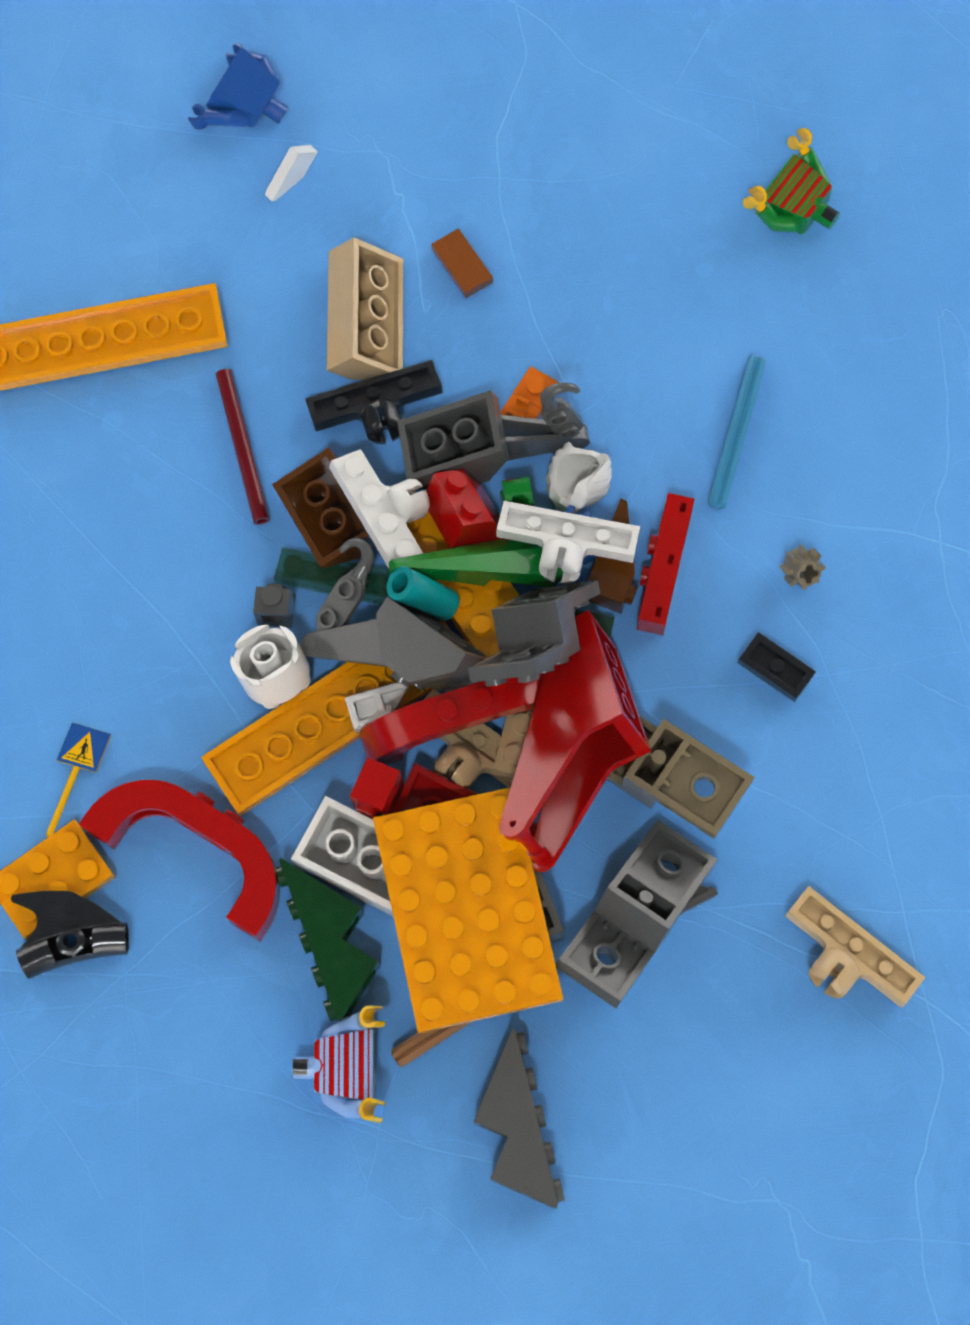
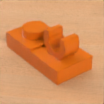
M530 366L501 410V415L538 419L542 409L541 393L548 386L559 382Z

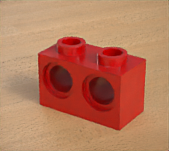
M367 757L350 794L354 810L372 820L374 817L392 814L404 788L401 772Z

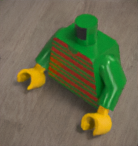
M806 128L798 129L797 134L800 136L801 142L794 135L788 138L787 144L790 149L799 150L800 153L792 155L766 190L761 186L748 189L752 196L743 199V206L746 209L756 208V215L772 231L804 234L814 221L831 229L840 215V212L827 205L832 186L814 149L808 147L812 142L811 132Z

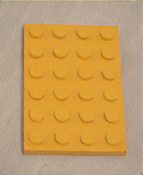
M511 787L373 818L418 1034L564 1000L531 858L527 854V849L521 843L506 839L499 830Z

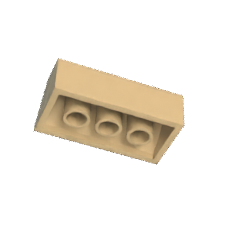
M353 237L329 251L327 371L351 380H367L403 369V258Z

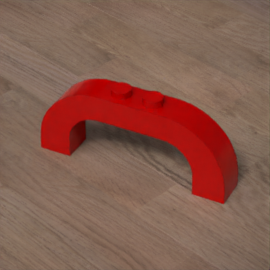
M545 673L539 674L540 679L525 683H519L517 677L507 678L506 683L495 686H486L485 681H481L388 713L371 722L360 731L359 736L366 757L387 765L403 760L405 752L430 740L514 713L534 711Z
M137 780L115 787L101 796L86 812L78 825L85 832L114 850L129 828L136 822L147 817L163 816L176 821L235 858L242 866L244 884L238 900L226 918L232 925L261 942L277 913L280 899V882L275 872L276 866L267 849L256 835L242 825L245 820L228 809L223 814L213 807L215 802L199 791L194 796L177 785L160 780Z

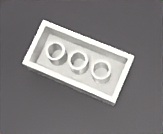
M325 796L291 857L292 862L296 868L393 917L373 820Z

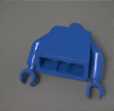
M235 43L232 46L235 54L225 53L229 67L206 105L209 109L205 111L200 104H195L192 107L193 112L198 117H189L188 120L197 130L204 129L207 125L254 127L262 114L279 124L288 109L287 106L272 97L280 85V81L276 77L277 75L267 56L246 50L240 43Z

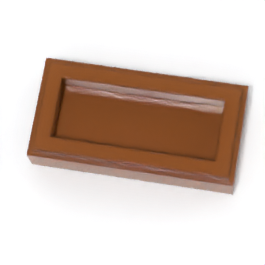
M459 228L431 244L432 251L465 298L493 283L492 275Z

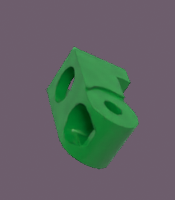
M529 476L501 481L500 499L502 506L504 501L534 506Z

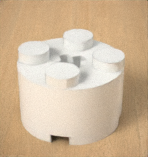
M260 625L247 631L236 642V651L230 659L232 670L249 698L262 704L267 709L276 708L281 703L292 699L311 683L309 662L294 634L283 626H279V629L270 628L269 625Z

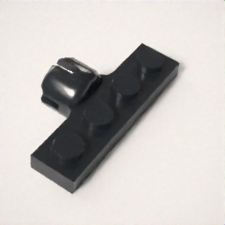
M430 360L308 397L305 400L316 432L353 420H360L370 441L376 444H386L382 433L384 430L388 429L392 442L400 438L397 421L403 419L400 407L443 392L434 364Z

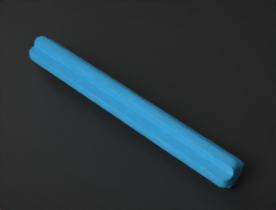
M750 356L748 359L708 500V504L714 508L724 509L727 504L766 365V360L762 357Z

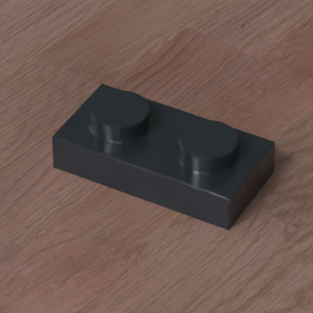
M759 632L737 662L793 702L798 699L816 673L815 670Z

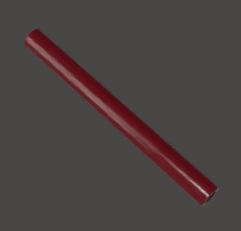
M222 369L217 371L215 375L253 523L255 525H262L270 521L232 371L230 369Z

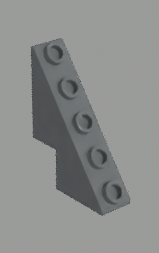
M512 1029L473 1122L475 1125L507 1138L490 1180L556 1209L558 1202L565 1201L560 1178L552 1180L549 1165L556 1162L551 1142L543 1143L540 1128L546 1127L542 1105L534 1106L531 1091L537 1090L533 1069H525L522 1055L528 1054L525 1036L523 1032L516 1033V1030Z

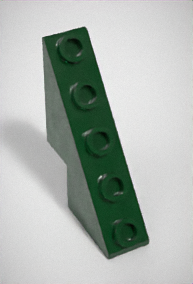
M280 858V866L275 867V872L281 887L288 886L292 895V899L287 900V905L293 920L300 919L305 932L299 934L306 954L312 952L317 965L311 967L318 988L325 986L329 999L323 1001L330 1022L335 1020L342 1021L344 1017L350 1016L381 967L377 960L346 942L364 913L358 905Z

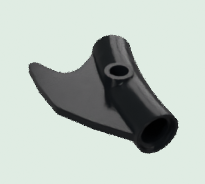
M37 891L11 896L13 903L32 910L37 917L35 930L24 945L16 950L19 964L28 979L72 963L128 954L129 931L127 922H121L99 905L74 892ZM71 935H75L77 938V944L73 948L68 943Z

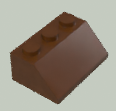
M329 447L272 484L322 569L361 558V551L357 547H351L345 553L339 551L343 543L351 538L363 539L371 546L372 550L376 548L329 468L331 460L339 458Z

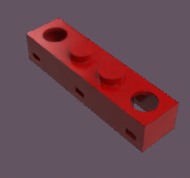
M672 493L667 495L658 535L651 534L647 554L653 555L651 567L644 565L640 586H645L646 588L636 630L662 636L664 634L693 510L694 498Z

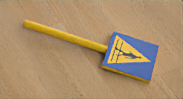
M71 724L57 761L71 765L73 768L46 832L47 837L54 834L80 768L97 772L111 734L79 724Z

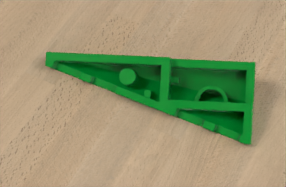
M505 538L392 559L389 562V573H392L401 566H406L431 579L485 586L490 580L540 587L555 586L562 579L564 571L558 568L555 581L550 582L539 572V562L543 550L541 546Z

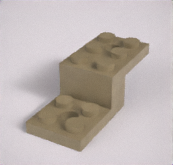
M640 716L651 752L616 768L606 780L650 809L657 801L715 839L755 777L667 720L663 719L659 726L656 727ZM699 780H708L714 787V793L709 797H701L694 791V784Z

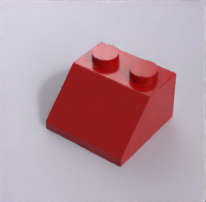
M464 468L433 474L426 490L430 502L428 511L449 548L502 539L496 537L500 515L482 484Z

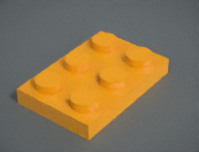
M75 819L0 871V904L26 940H28L36 928L37 917L32 910L11 901L12 895L37 891H71L86 899L116 878Z

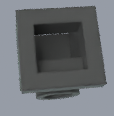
M276 583L267 584L266 587L256 586L253 614L259 626L269 625L272 627L283 626L292 628L296 595L291 592V589H286V586Z

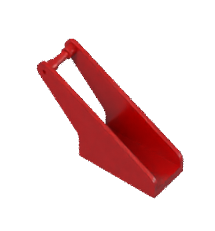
M589 610L575 616L581 650L569 656V662L554 665L555 670L544 674L499 825V830L506 839L515 840L527 849L533 869L537 872H546L555 865L610 773L616 768L651 752L618 650ZM542 808L533 837L529 828Z

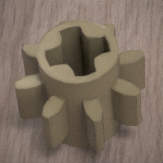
M800 544L798 549L785 553L784 564L779 565V568L786 574L784 580L791 587L797 583L803 590H806L807 586L820 582L821 571L825 570L826 567L820 562L821 555L814 548L808 551Z

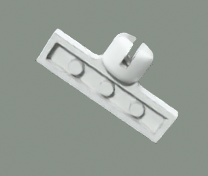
M361 449L331 460L329 468L388 568L389 562L392 559L423 554L407 527L408 523L425 517L430 507L426 490L416 493V489L423 487L421 482L417 479L409 478L392 486L383 485Z
M504 501L496 530V537L541 546L543 550L539 562L540 574L550 582H554L557 569L561 568L564 571L561 584H570L579 578L583 558L587 555L633 563L640 526Z

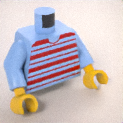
M365 1006L360 1012L344 1017L342 1021H338L324 1030L321 1038L314 1041V1057L293 1058V1078L314 1079V1093L321 1096L323 1105L344 1118L365 1119L375 1123H381L383 1118L374 1116L376 1106L385 1105V1102L376 1099V1033L373 1029H368L385 1026V1021L374 1020L375 1012L381 1010L382 1006Z

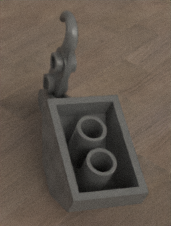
M566 382L556 383L545 388L540 395L543 420L501 415L498 398L489 390L397 421L407 479H417L423 486L418 489H427L434 473L464 468L482 484L490 481L509 460L553 453L558 448H562L564 443L568 441L575 448H585L590 443L587 426L582 423V418L569 402L561 397H554L559 393L568 391L578 394L580 388L576 384Z
M351 538L344 542L339 551L345 553L349 548L357 547L361 551V560L353 570L337 581L316 617V632L306 634L301 640L300 647L303 653L308 657L389 667L393 670L391 676L396 681L407 687L412 684L424 691L427 687L443 690L473 683L470 681L468 668L488 658V656L438 620L403 605L388 596L376 613V619L347 625L364 597L367 576L374 562V553L371 546L363 539Z

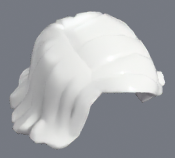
M569 441L564 443L562 448H558L555 454L552 455V462L548 466L546 483L548 485L546 490L551 503L556 507V511L565 512L569 505L575 506L573 514H577L583 507L592 506L604 498L608 493L612 479L611 458L605 453L601 454L593 450L575 448Z

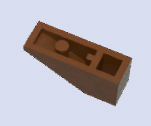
M620 499L612 521L630 524L626 500ZM597 556L588 581L598 580L601 594L589 599V602L622 614L625 604L632 605L638 590V586L634 585V561L631 563Z

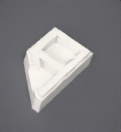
M311 145L291 146L269 184L265 195L273 202L304 178L318 151Z
M396 682L345 697L355 733L360 732L365 726L376 719L397 710L409 687Z

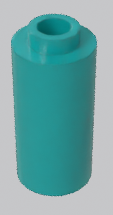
M401 566L395 569L387 581L386 590L391 599L438 621L449 620L458 609L459 595L454 589L409 567Z

